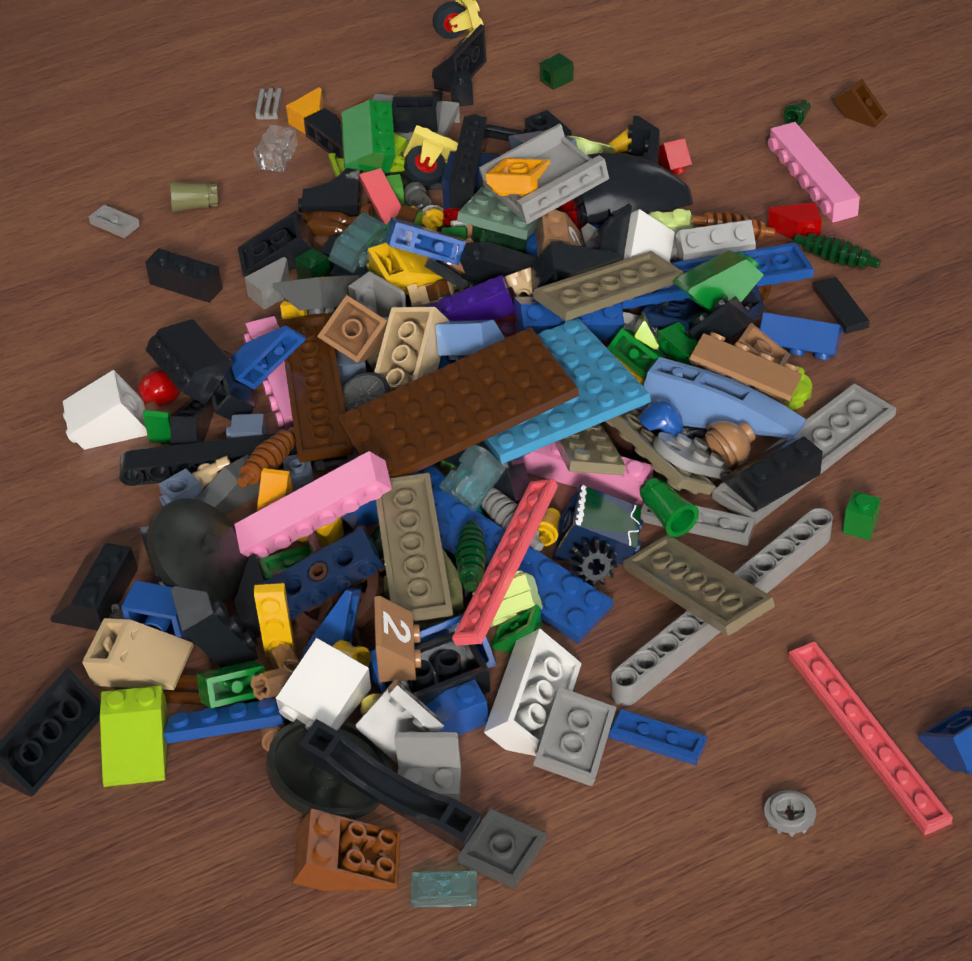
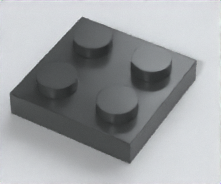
M490 808L458 855V862L508 887L516 889L546 843L547 835L538 829Z

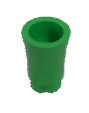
M652 478L640 490L641 499L661 522L669 536H682L696 524L699 517L698 508L675 492L667 483L657 478Z

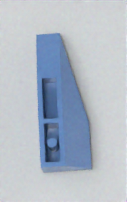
M659 357L648 371L643 386L650 393L651 402L637 408L641 413L652 402L666 400L671 402L679 414H681L684 426L707 428L709 424L715 421H730L737 425L746 422L754 434L790 439L796 438L806 424L804 417L755 389L714 372Z

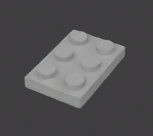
M558 687L533 766L593 786L616 707Z

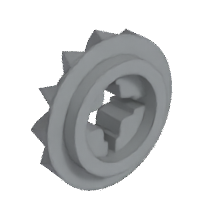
M784 790L768 798L764 807V816L767 819L768 827H774L778 834L785 832L793 837L795 833L801 832L805 834L810 826H814L816 808L806 795L793 790ZM787 806H790V810H792L794 815L792 821L785 814Z

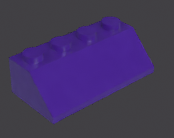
M503 275L489 279L484 283L426 306L436 307L449 321H495L515 313L514 301Z

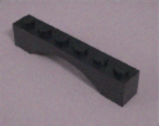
M477 114L464 116L449 183L450 208L462 209L477 192L480 158L482 152L486 151L487 117H481Z
M318 719L314 721L299 744L302 758L462 851L480 824L481 814L454 798L428 790L397 774L364 752L344 734Z

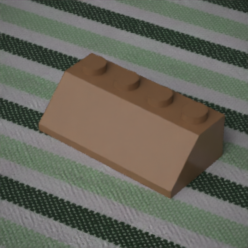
M711 332L709 336L703 333L691 354L690 362L692 366L733 379L780 403L790 406L802 378V374L798 373V367L789 363H784L781 366L773 362L775 358L760 352L759 356L750 353V348L743 344L735 342L733 346L724 342L726 338L719 334Z

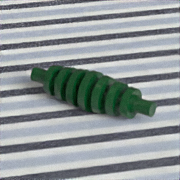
M810 233L807 237L796 234L794 243L804 246L805 252L811 253L813 251L814 256L820 257L821 255V259L825 261L829 259L831 264L836 265L839 261L840 266H846L848 263V266L851 268H855L858 265V269L863 270L868 266L878 269L881 265V259L872 257L869 250L864 249L862 252V247L854 246L849 241L845 243V240L842 238L836 239L833 236H829L826 239V235L820 234L817 237V234Z
M472 519L468 520L466 525L461 528L455 550L459 579L465 585L467 591L476 590L477 585L481 583L487 560L483 531L477 525V522Z

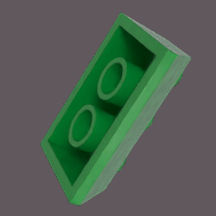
M367 100L342 111L341 126L344 168L366 171L381 168L383 173H389L395 158L392 103Z

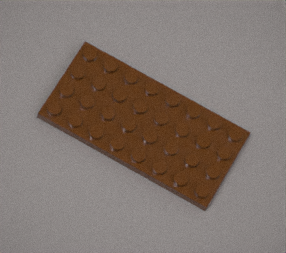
M530 327L337 416V419L357 454L361 456L370 451L384 459L389 478H396L414 474L579 396L578 387Z

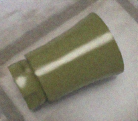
M170 181L172 213L218 206L217 184Z

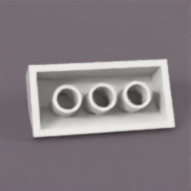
M541 629L516 640L484 733L505 750L536 756L558 687L573 691L582 663Z

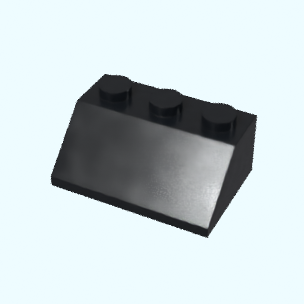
M480 24L466 35L433 69L434 89L450 93L449 73L470 71L472 78L487 62L485 26L483 24Z
M805 436L786 440L722 475L721 480L758 511L818 477L821 474L823 451Z
M104 543L86 556L52 614L51 622L98 631L104 618L111 619L137 572L132 547Z
M178 586L170 589L182 631L220 668L258 659L255 649L258 643L254 634L250 630L245 631L239 619L235 615L230 616L226 607L219 599L215 601L204 591Z
M455 631L415 646V649H420L421 668H415L416 680L398 681L425 705L444 691L474 679L483 695L491 692L489 668L474 644L456 646L452 639Z

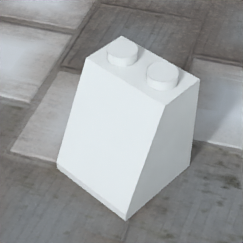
M640 209L631 213L624 260L652 251L670 263L675 232Z
M114 370L63 400V417L67 423L66 434L73 443L77 442L84 450L147 436L143 419L144 401Z
M316 638L276 697L278 709H280L279 713L290 721L294 722L297 719L306 724L305 728L307 730L310 729L316 719L338 730L370 691L369 668Z

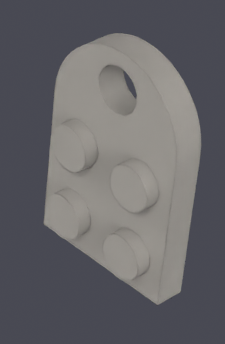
M661 432L653 442V446L659 454L685 471L721 479L722 475L731 471L724 464L725 460L707 449L709 445L700 438L690 439L681 433L673 435Z

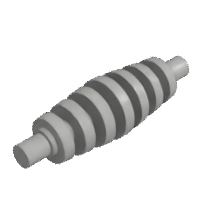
M484 484L478 485L476 491L481 496L480 504L492 521L506 530L518 504L496 488L488 489ZM537 530L529 546L540 552L544 544L538 539L539 531Z

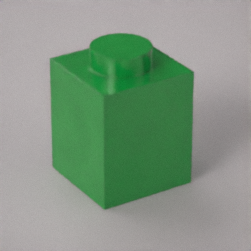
M854 491L845 510L843 533L871 540L879 520L881 498Z

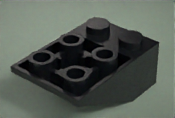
M399 91L392 101L394 132H414L416 125L428 128L432 132H438L443 91Z
M552 241L531 265L532 292L536 288L616 263L621 255L609 250H597L583 245L576 246L565 244L562 241Z

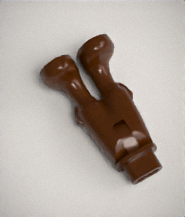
M372 204L362 205L360 214L357 216H348L343 212L325 210L313 211L310 215L309 212L299 215L311 228L312 234L316 236L352 237V235H370L374 225V209Z

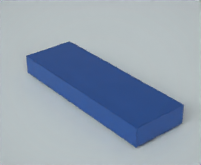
M623 709L619 710L609 731V738L696 766L707 743L706 735Z

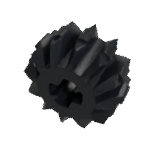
M594 537L589 545L586 540L582 539L583 547L581 549L573 547V552L577 556L569 557V562L573 565L570 571L573 576L582 579L583 583L587 581L592 587H594L597 580L601 585H605L604 577L614 578V574L610 569L618 568V563L614 560L617 554L614 549H610V544L607 541L600 544L598 538ZM593 559H598V562H593Z

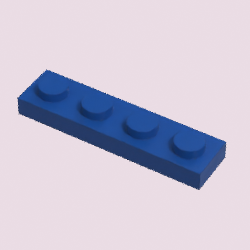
M266 698L258 702L236 703L227 707L206 708L202 711L177 713L169 716L164 736L168 744L284 725L286 718L279 713L280 709H278L276 699Z

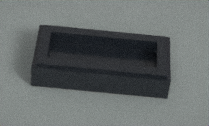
M430 258L424 266L463 291L472 288L475 283L474 280L441 260Z

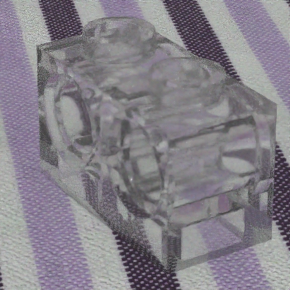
M270 125L267 132L263 134L261 142L254 150V158L257 160L258 169L284 172L298 147L296 128Z

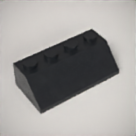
M193 319L160 328L150 338L145 349L182 393L203 404L207 403L234 364L231 358Z
M68 667L53 674L0 732V782L29 797L36 794L100 721L101 700Z

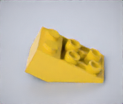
M387 243L368 248L370 271L382 277L390 284L402 289L405 295H408V285L417 284V287L445 280L424 267L430 257L395 248Z

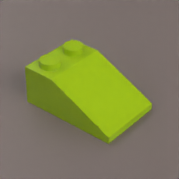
M162 685L101 692L100 729L104 787L166 780L167 742L164 731L168 722V706Z

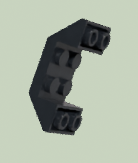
M633 116V125H628V139H632V144H628V155H633L659 165L660 129L639 116Z
M757 284L742 302L736 296L729 301L724 297L713 306L716 311L708 316L705 312L693 322L696 326L689 332L699 340L703 333L710 336V333L713 332L725 337L724 342L728 341L766 310Z

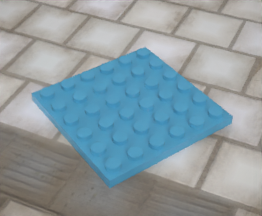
M579 318L566 321L560 326L537 334L578 387L579 396L484 440L501 464L651 402L650 393Z

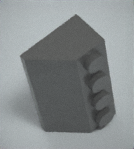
M359 275L316 277L273 283V288L299 311L309 310V315L334 313L345 296H349L348 286L358 280Z

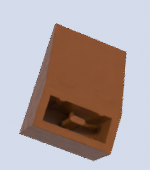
M311 808L297 828L292 883L321 891L396 889L398 887L400 832Z

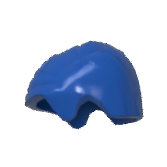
M656 400L649 404L637 417L640 423L649 431L657 429L673 435L683 433L682 416L669 401Z

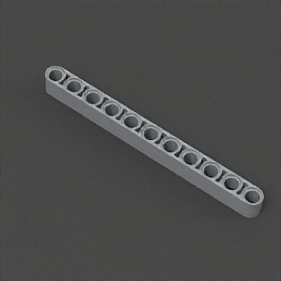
M823 508L812 509L741 566L734 574L768 593L830 541L832 514ZM687 610L612 672V700L620 706H631L718 635L720 631Z

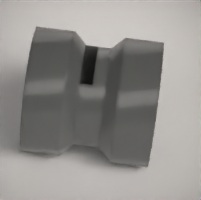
M412 182L405 187L404 197L408 206L414 205L417 209L422 210L426 206L431 205V200L424 184Z

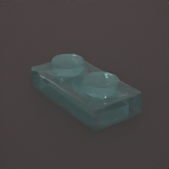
M477 871L412 872V908L477 906Z

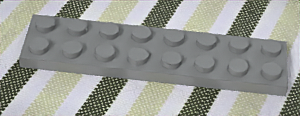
M854 383L809 417L796 438L805 436L823 451L821 473H823L896 415V407ZM782 438V439H780L778 442H776L774 445H772V446H771L770 448H768L767 450H769V449H771L772 447H774V446L780 444V443L783 442V441L790 440V438ZM811 481L758 511L724 482L712 491V499L736 515L756 519V525Z

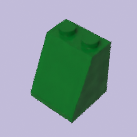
M728 250L676 277L672 283L705 311L713 313L716 311L713 306L724 297L729 301L736 296L742 302L764 274L757 269L760 265L750 256H746L740 251L735 254Z

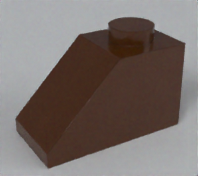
M863 79L848 86L833 99L845 118L870 127L877 126L887 116Z

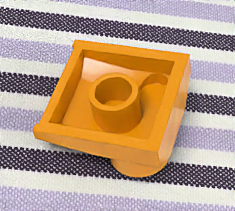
M505 157L486 173L487 184L491 186L492 191L497 193L498 196L519 194L520 197H524L538 189V179L550 165V159Z

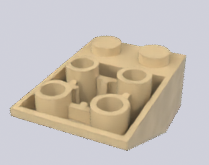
M104 618L82 663L94 686L141 688L162 685L163 690H174L194 645L192 642L130 619Z

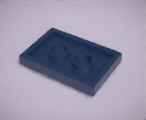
M686 298L680 301L674 300L656 305H647L641 314L645 313L653 328H666L680 322L685 327V333H689L692 329L693 317L705 310L691 298Z

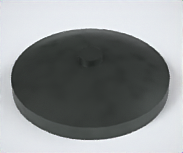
M177 499L160 509L150 521L147 531V547L151 562L163 582L168 587L178 586L207 592L215 601L219 599L222 603H226L236 596L248 557L240 553L235 526L215 507L196 499Z
M296 720L286 725L276 734L267 755L266 770L271 786L289 806L305 815L312 808L354 820L371 813L380 805L379 802L301 757L299 744L308 732L305 728L306 724ZM345 721L337 731L344 734L368 755L391 769L388 755L361 733L355 724Z

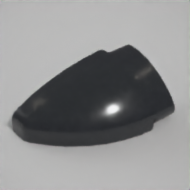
M620 153L588 154L592 159L599 155L605 159L609 179L573 199L580 227H584L587 223H603L613 212L627 204L632 206L631 213L640 209L646 214L693 205L689 186L676 175L651 161Z

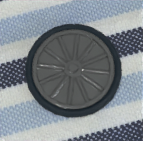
M372 372L361 373L352 377L342 387L345 411L347 412L389 393L390 386L383 376Z

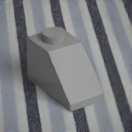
M285 257L245 277L248 297L264 310L284 300V297L273 288V283L289 281L290 279L288 262Z

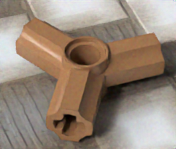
M279 644L275 649H271L268 658L273 670L253 676L251 687L253 688L254 696L260 701L278 696L301 662V660H298L295 652L292 651L290 645Z

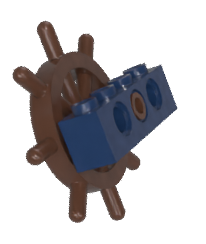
M359 525L351 534L322 547L319 537L312 533L307 537L312 553L288 569L273 573L272 577L262 582L261 585L285 584L291 622L296 621L305 631L311 634L308 639L309 642L343 593L368 581L366 592L361 591L360 604L358 606L352 640L354 647H365L359 630L375 615L374 596L383 597L384 581L381 572L386 570L384 558L381 559L364 525ZM323 605L317 621L307 616V613Z

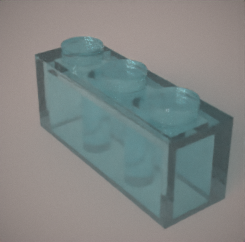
M362 212L336 239L328 260L352 273L360 266L364 267L369 259L368 248L385 243L386 224Z

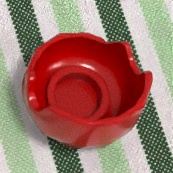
M153 370L143 376L137 389L140 397L146 404H149V401H153L159 407L172 403L179 396L180 392L163 370Z

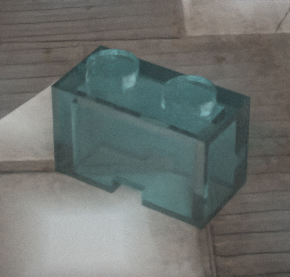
M476 444L465 450L459 459L461 464L456 471L451 470L439 486L449 497L466 506L472 512L476 511L506 469L488 450Z

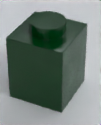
M559 53L539 63L540 81L551 89H557L573 81V62Z
M312 247L295 258L298 280L330 277L329 257Z

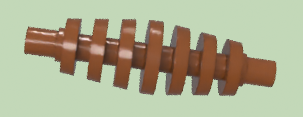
M704 212L702 216L692 215L690 219L692 225H699L700 227L752 220L755 240H761L763 236L774 237L775 228L766 227L764 221L751 217L748 218L738 213L730 214L729 212H723L721 214L720 212H714L712 214L711 212Z
M294 427L289 428L287 431H278L255 448L240 469L241 476L237 479L240 487L245 488L248 484L254 485L260 482L263 468L277 470L295 446Z

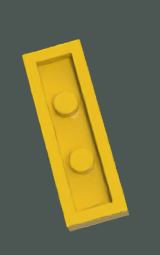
M285 584L255 585L254 597L265 657H269L271 649H275L279 644H288L292 651L295 652Z

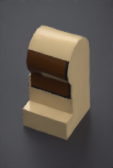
M440 280L434 284L417 287V284L407 286L411 307H426L443 298L455 295L452 283L447 280Z

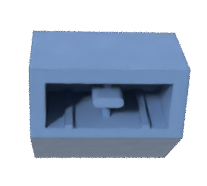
M494 320L448 321L435 325L438 356H448V360L462 359L464 356H469L505 339Z

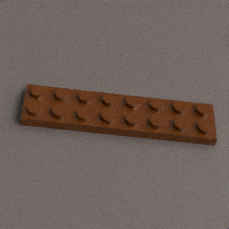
M329 313L278 320L279 328L286 325L306 338L284 360L299 463L353 454L351 442L337 419V416L346 411L335 349L317 337L328 322Z

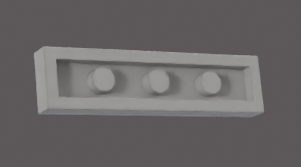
M644 502L640 519L644 523L662 526L661 522ZM696 506L699 510V517L688 533L748 546L755 528L756 519Z

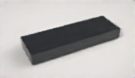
M837 277L814 282L813 290L846 334L869 328V319Z

